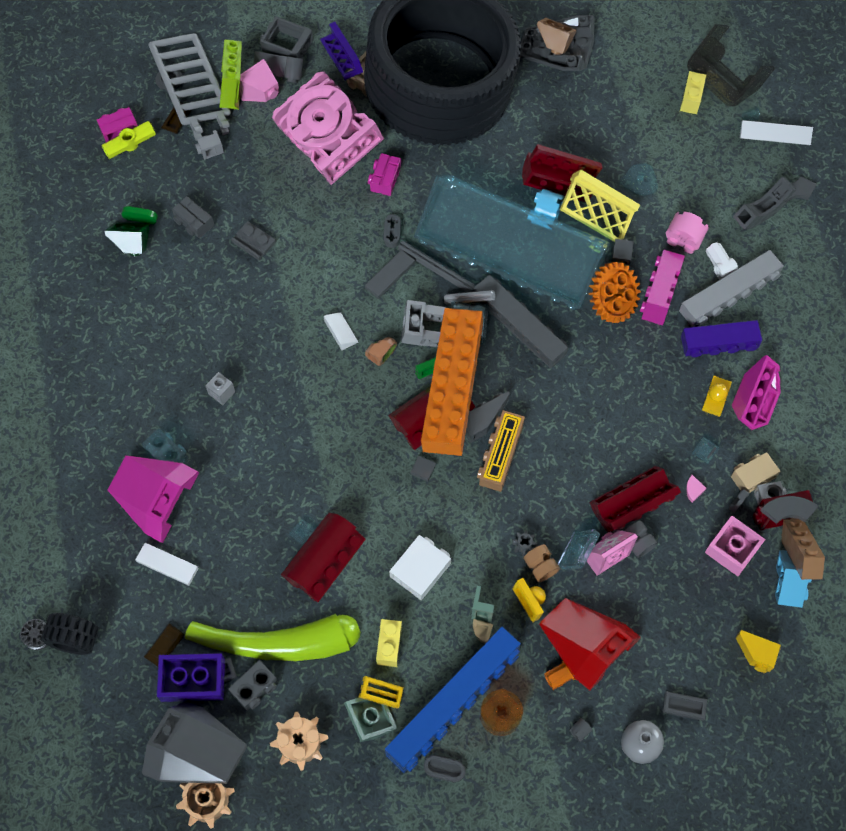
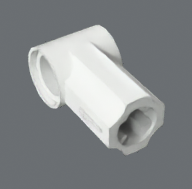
M713 243L706 248L705 252L713 263L714 272L718 275L719 280L738 269L736 261L733 258H729L720 243Z

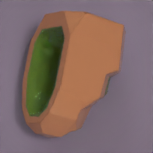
M390 337L376 341L365 351V356L380 366L394 352L397 342Z

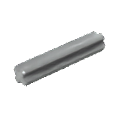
M493 290L444 295V303L446 305L495 300V291Z

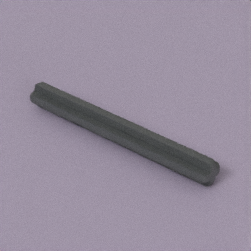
M401 241L398 245L399 251L403 250L415 261L465 292H473L475 284L409 243Z

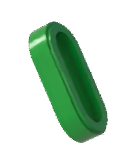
M132 206L124 207L121 213L122 217L126 220L147 224H155L158 215L152 210Z

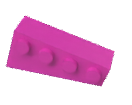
M663 250L662 256L658 255L655 263L658 269L652 272L650 281L653 284L652 287L648 286L645 297H648L647 302L643 301L640 312L643 313V320L659 325L664 324L684 261V255Z

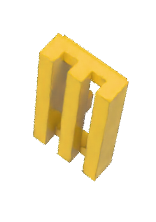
M367 676L363 677L359 698L393 708L400 707L404 687ZM368 683L381 686L387 689H391L397 691L398 693L396 695L373 687H369ZM366 691L395 699L396 702L367 694Z

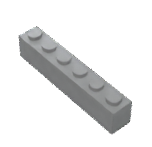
M769 250L684 301L679 312L692 327L696 325L701 326L708 321L709 317L718 316L727 306L729 308L734 306L740 298L745 299L749 297L753 290H760L768 281L777 280L781 276L784 265Z

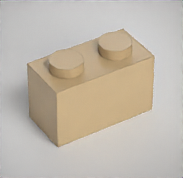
M766 452L763 455L757 454L753 456L750 462L745 465L744 463L737 465L733 469L734 472L731 478L740 491L746 490L750 493L758 485L766 484L775 479L780 470Z

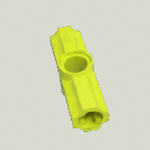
M147 121L133 129H123L118 137L101 146L108 159H111L124 151H134L139 143L155 136L156 133L150 122Z

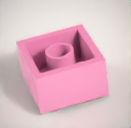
M731 516L708 546L705 553L733 574L739 576L765 539Z

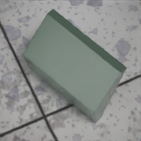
M375 693L370 694L384 699V696ZM359 697L344 703L360 742L374 740L397 729L391 712L386 705Z

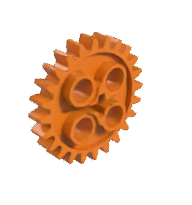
M618 262L606 263L605 266L599 267L600 271H595L596 278H591L594 285H589L593 289L589 293V295L593 296L590 302L595 304L592 309H598L596 315H601V320L612 323L624 322L625 318H631L630 314L635 313L633 307H638L636 300H640L637 294L641 291L637 290V287L640 283H635L637 276H632L634 270H629L628 265L624 266V263Z

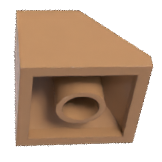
M544 18L537 23L546 47L557 55L565 53L577 30L548 18Z

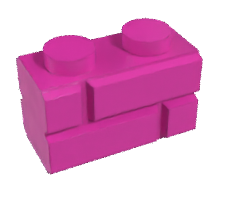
M129 107L118 109L115 113L105 114L96 119L106 142L118 137L123 129L137 127L136 120Z
M382 153L379 160L375 159L373 166L375 171L369 175L368 179L372 192L391 196L401 169V159L399 157Z

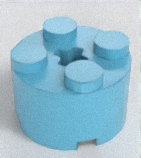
M545 189L537 192L534 202L537 204L531 210L528 220H531L532 224L553 230L554 226L551 224L559 216L563 203L560 200L564 199V196Z

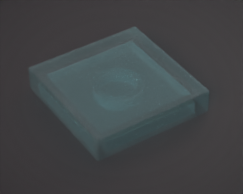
M595 529L573 532L557 563L560 569L583 568L600 533Z

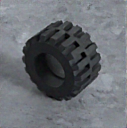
M53 613L48 615L41 640L46 645L64 652L79 655L91 654L99 627L93 622L78 616Z

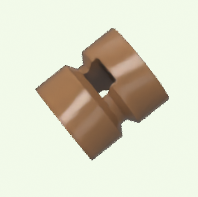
M545 544L532 549L523 558L528 567L533 568L532 573L538 582L547 580L560 570L555 559L550 558L551 553Z

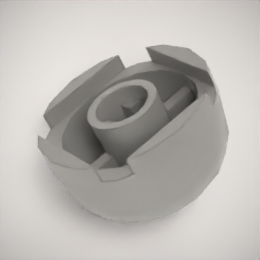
M640 720L634 721L626 727L622 733L621 745L623 752L630 760L646 764L659 757L663 751L664 739L658 726L650 721Z

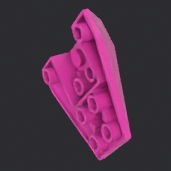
M125 456L108 491L145 534L163 543L172 526L166 522L183 489L191 490L199 472L183 463Z

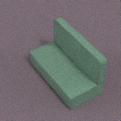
M477 586L471 619L491 623L494 605L479 602L481 586Z

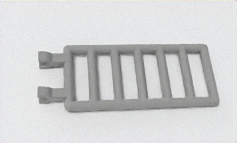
M193 33L149 42V48L181 124H190L196 141L202 138L201 133H203V130L198 123L202 121L217 119L222 135L228 134V127L230 125L225 117L231 114L229 108H222L220 111L187 118L184 114V111L220 104L221 88L197 34ZM193 41L194 47L159 53L157 47ZM198 53L200 57L197 60L164 66L162 61ZM204 66L206 71L171 79L168 76V72ZM209 78L211 82L210 85L176 92L173 88V85ZM215 91L217 96L186 104H180L178 99Z

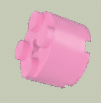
M677 212L666 231L667 243L671 246L679 245L683 247L685 252L692 254L695 250L699 249L709 229L708 225L704 226L702 224L703 219L689 212L679 214Z

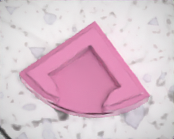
M693 475L689 478L686 486L688 499L693 503L706 490V487Z

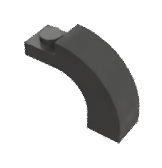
M781 177L763 197L753 203L744 204L735 213L733 218L743 229L754 228L782 209L787 204L788 198L796 191V188L785 177Z

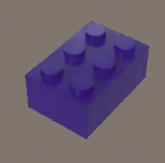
M222 653L159 655L157 698L161 702L224 700V656Z

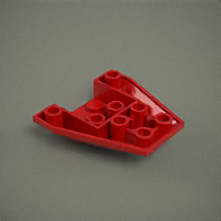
M567 598L561 601L539 623L573 677L589 691L603 678L607 668L625 650L629 651L641 638L626 624Z

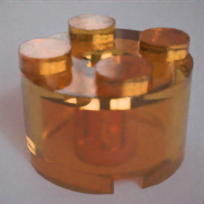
M498 689L489 693L484 698L480 710V719L483 727L490 734L506 736L515 732L519 727L523 716V706L520 699L514 693L505 689ZM498 710H505V716H498Z

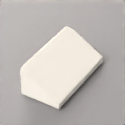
M341 312L324 316V321L341 350L358 343Z

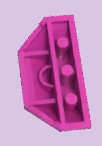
M767 355L763 356L744 374L732 403V408L737 418L751 430L768 425L781 393L778 373L780 366Z

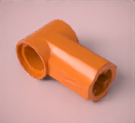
M563 661L562 664L544 673L546 681L553 690L570 680H576Z

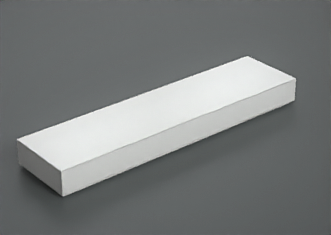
M742 120L740 139L811 145L813 127Z

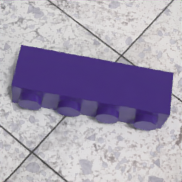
M758 320L684 328L681 340L685 356L699 357L702 354L717 355L720 352L754 351L759 348L762 336Z

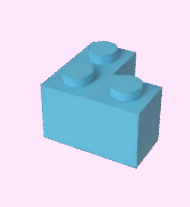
M780 550L776 565L779 576L775 592L777 604L802 608L804 600L808 599V582L811 583L812 579L802 580L787 551Z

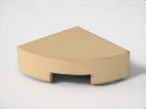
M473 619L475 636L480 639L479 641L486 644L490 638L493 624Z

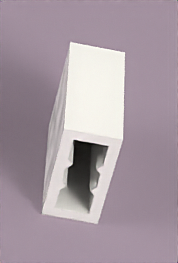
M419 535L389 571L390 577L418 599L422 600L450 566V554L442 548L440 550L436 548L434 542L428 537L423 538Z

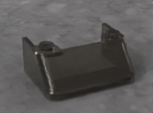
M715 24L688 60L687 67L691 72L705 74L704 85L725 105L730 107L737 106L760 89L775 70V67L761 66L755 75H749L742 81L720 61L725 54V47L719 40L728 30L729 26Z

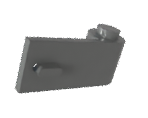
M255 51L253 66L258 61L260 62L264 59L274 76L285 77L287 82L293 83L301 80L304 59Z

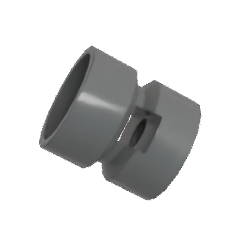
M641 520L625 530V532L635 533L640 537L636 540L632 549L637 558L643 557L658 545L653 535L647 534L648 529Z

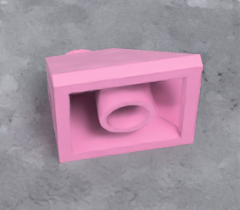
M264 59L240 74L239 96L242 101L267 102L279 94L278 82Z

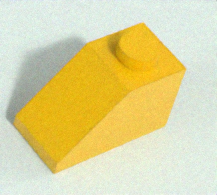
M740 630L736 640L749 664L755 666L754 669L759 672H770L775 666L781 645Z

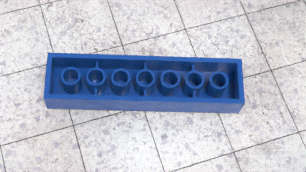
M501 627L385 748L386 757L403 773L407 770L411 772L418 765V758L421 755L425 757L433 749L432 745L435 740H442L448 733V727L451 724L455 726L460 721L463 711L465 709L469 711L475 705L477 696L479 694L483 696L490 689L492 680H498L505 673L504 669L507 664L511 666L519 658L521 643Z

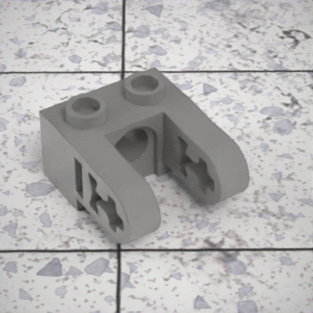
M407 300L404 308L401 343L438 347L440 332L424 330L422 320L442 322L446 307L426 305V302Z

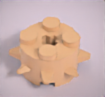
M295 712L293 718L287 720L284 724L276 723L279 731L277 739L270 743V747L278 748L282 753L279 764L283 765L290 761L298 764L300 771H302L306 762H310L313 758L319 760L323 758L319 752L320 743L327 740L328 735L318 732L316 727L319 720L318 717L308 720L301 718L299 713ZM300 736H301V737H302V740H303V743L300 744V743L298 742V744L296 745L295 739H296L297 737L300 738Z
M219 783L180 784V787L184 790L182 793L183 800L176 805V808L183 809L190 814L189 826H192L196 821L206 822L211 829L214 828L216 819L220 818L223 814H231L227 806L229 796L235 792L234 788H226L223 784ZM203 796L210 798L208 802H204L201 799Z

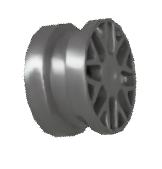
M32 619L21 628V640L28 648L42 650L48 646L41 640L46 624L44 621Z

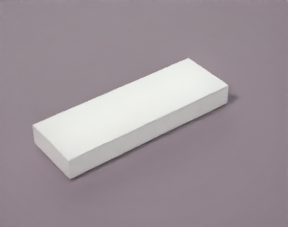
M147 543L143 545L135 559L136 562L188 586L199 569L198 566Z

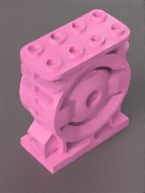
M325 72L316 73L309 82L302 85L284 104L276 108L272 116L276 125L289 137L292 143L306 156L311 158L316 169L325 177L330 185L336 182L384 139L376 123L369 119L365 113H357L353 102Z

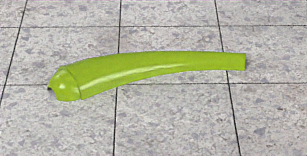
M334 614L294 628L270 632H235L216 629L192 621L187 628L185 639L212 649L262 660L302 661L326 658L350 651V647L358 642L361 632L353 617L348 615L337 616Z

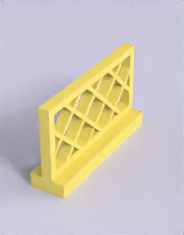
M583 170L573 173L570 179L572 182L560 210L614 242L615 239H624L634 212L638 211L640 204ZM576 185L581 187L582 195L576 196L574 190ZM588 195H595L598 203L591 205ZM584 197L587 207L581 208L577 198ZM573 200L577 210L572 211L568 209V202ZM603 204H610L613 212L606 214ZM599 205L602 215L596 217L592 207ZM588 209L591 219H585L582 210ZM620 211L627 214L626 220L624 222H621L618 214V212ZM614 214L617 224L610 226L607 216ZM603 217L606 228L599 227L597 219ZM618 226L620 231L619 237L613 235L611 228Z

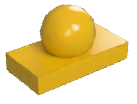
M713 376L702 411L720 417L732 382Z
M521 578L513 586V591L531 621L535 622L544 613L540 605L544 603L546 594L541 587L534 586L529 588L524 578Z

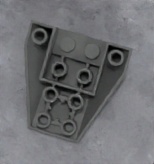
M576 15L556 20L558 23L577 30L567 51L560 55L552 53L551 49L546 47L538 26L525 29L521 41L520 58L562 71H580L587 68L594 44V15Z
M184 701L167 710L147 743L142 774L160 782L227 784L243 756L247 744L203 707Z

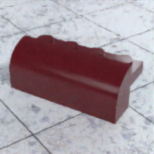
M537 144L532 153L528 152L522 170L523 185L540 190L545 189L566 196L572 182L570 179L573 173L583 170L596 178L602 169V163ZM576 185L574 188L576 196L582 195L581 187ZM584 197L577 198L579 201L586 202Z
M431 386L388 415L397 431L403 433L413 450L422 445L421 438ZM472 400L470 403L469 411H472L474 408H476Z
M654 466L589 503L605 531L612 532L624 528L625 524L630 521L640 519L644 513L656 510L662 503L674 500L675 496L680 494L681 491L678 485L669 483L663 468Z
M329 512L288 564L281 576L292 586L302 589L315 602H319L366 539L356 530V527L351 522L338 514Z

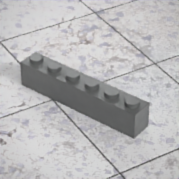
M488 275L473 288V292L495 291V300L480 301V303L550 369L567 355L568 347L566 342L555 336L550 327L542 324L540 318L528 311L524 303L515 299L511 291L502 287L498 279Z

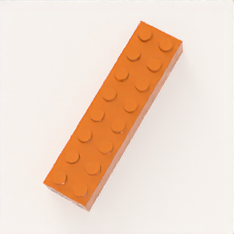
M444 309L421 438L423 452L462 456L483 328L482 311Z

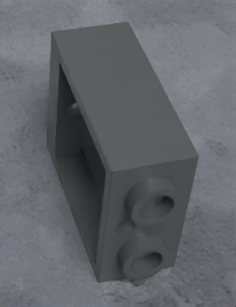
M275 17L273 22L269 23L266 33L260 38L262 52L300 59L304 57L313 42L311 29L279 17ZM279 32L299 39L292 51L272 43Z

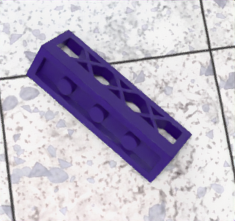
M336 22L330 23L329 26L332 34L320 40L343 79L347 80L362 73L363 69L359 58ZM335 39L333 44L327 43ZM335 49L340 50L339 53H333ZM341 59H346L345 63L339 61ZM347 68L353 69V70H351V71L345 73V71H346Z

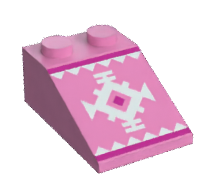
M620 530L614 533L608 532L597 544L595 542L589 544L585 548L583 557L598 576L628 557L638 536L635 533Z

